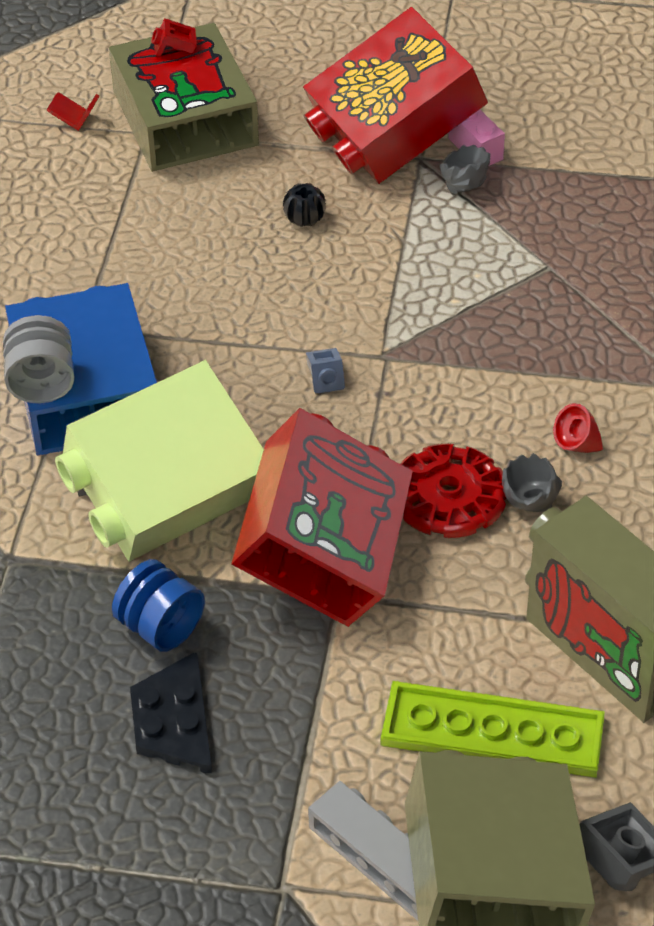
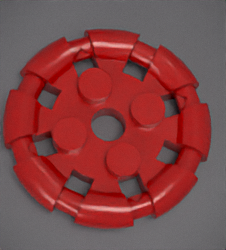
M445 443L424 447L423 451L418 454L413 452L400 463L402 466L413 471L404 508L403 521L424 534L431 536L432 532L444 534V538L467 537L476 534L477 529L481 527L488 528L499 519L506 507L504 500L507 498L502 486L503 470L494 465L495 462L491 457L469 446H466L465 449L455 447V444ZM452 460H460L462 465L454 464ZM444 485H448L451 487H457V489L453 491H447L442 489L441 487ZM419 501L420 504L416 506L412 505L413 503ZM473 510L476 515L470 517L468 513Z

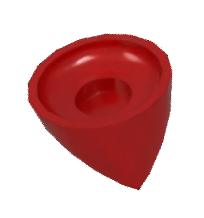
M572 403L559 411L553 426L554 439L559 447L564 450L580 453L603 450L598 425L591 412L585 406Z

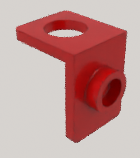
M57 92L48 106L47 112L79 131L100 95L96 94L87 109H85L60 92Z

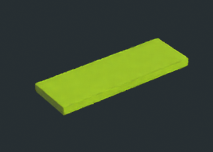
M392 681L380 746L433 753L453 750L468 756L502 759L529 757L537 762L567 764L569 774L597 778L605 711Z

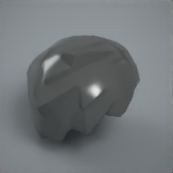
M462 145L457 151L454 150L447 155L443 163L440 164V171L446 181L448 190L456 194L480 187L487 178L486 173L490 165V153L486 152V149L483 147L477 148L476 145L466 147Z
M534 453L529 458L519 455L514 461L510 460L507 468L503 469L502 474L503 491L508 502L517 509H524L529 512H544L552 508V503L556 500L562 487V480L557 476L547 458L541 459Z

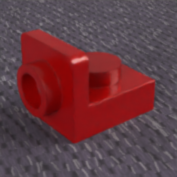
M164 18L160 28H155L151 43L154 44L155 55L161 57L166 45L171 46L175 50L193 54L197 46L196 28Z

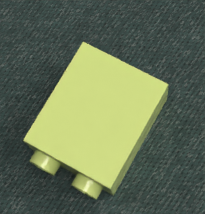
M204 360L67 425L63 454L55 457V463L58 473L68 490L75 493L84 488L95 506V509L89 511L88 516L92 529L101 544L108 548L117 543L130 562L249 502L264 449L207 361Z

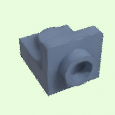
M337 348L306 352L307 365L312 374L313 390L315 393L337 391L345 388L343 363Z

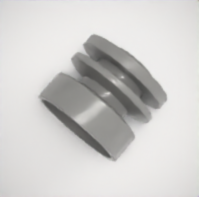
M28 316L13 322L5 331L3 337L4 380L7 390L14 397L30 403H46L63 397L72 388L74 382L72 341L68 328L62 322L48 316Z

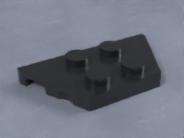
M192 653L130 687L136 752L149 758H161L167 763L180 766L181 762L199 766L200 772L212 773L198 654Z

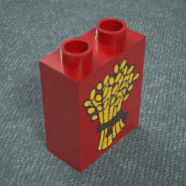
M412 6L303 86L314 107L303 116L315 135L323 143L334 135L339 142L332 146L344 167L352 175L363 167L378 184L488 104L473 66Z

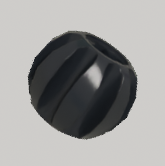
M298 183L289 189L284 196L283 210L285 216L291 223H295L297 226H313L325 214V196L318 187H314L311 183Z

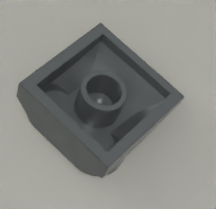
M631 802L580 822L586 860L606 880L610 887L619 891H632L642 878L654 873V826Z

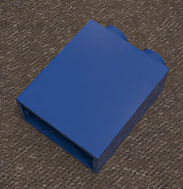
M128 283L108 287L94 286L85 291L49 298L34 297L22 303L5 306L8 327L23 317L41 315L52 317L62 322L68 328L71 336L74 366L72 388L63 397L52 402L30 403L24 401L37 456L63 451L67 425L157 383Z

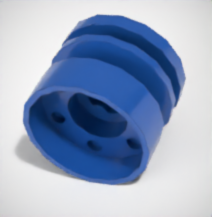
M149 559L137 565L121 582L114 595L112 614L116 620L126 625L132 632L139 633L143 640L158 651L168 652L185 641L197 626L203 614L205 596L201 590L184 578H178L173 570L167 568L160 561Z

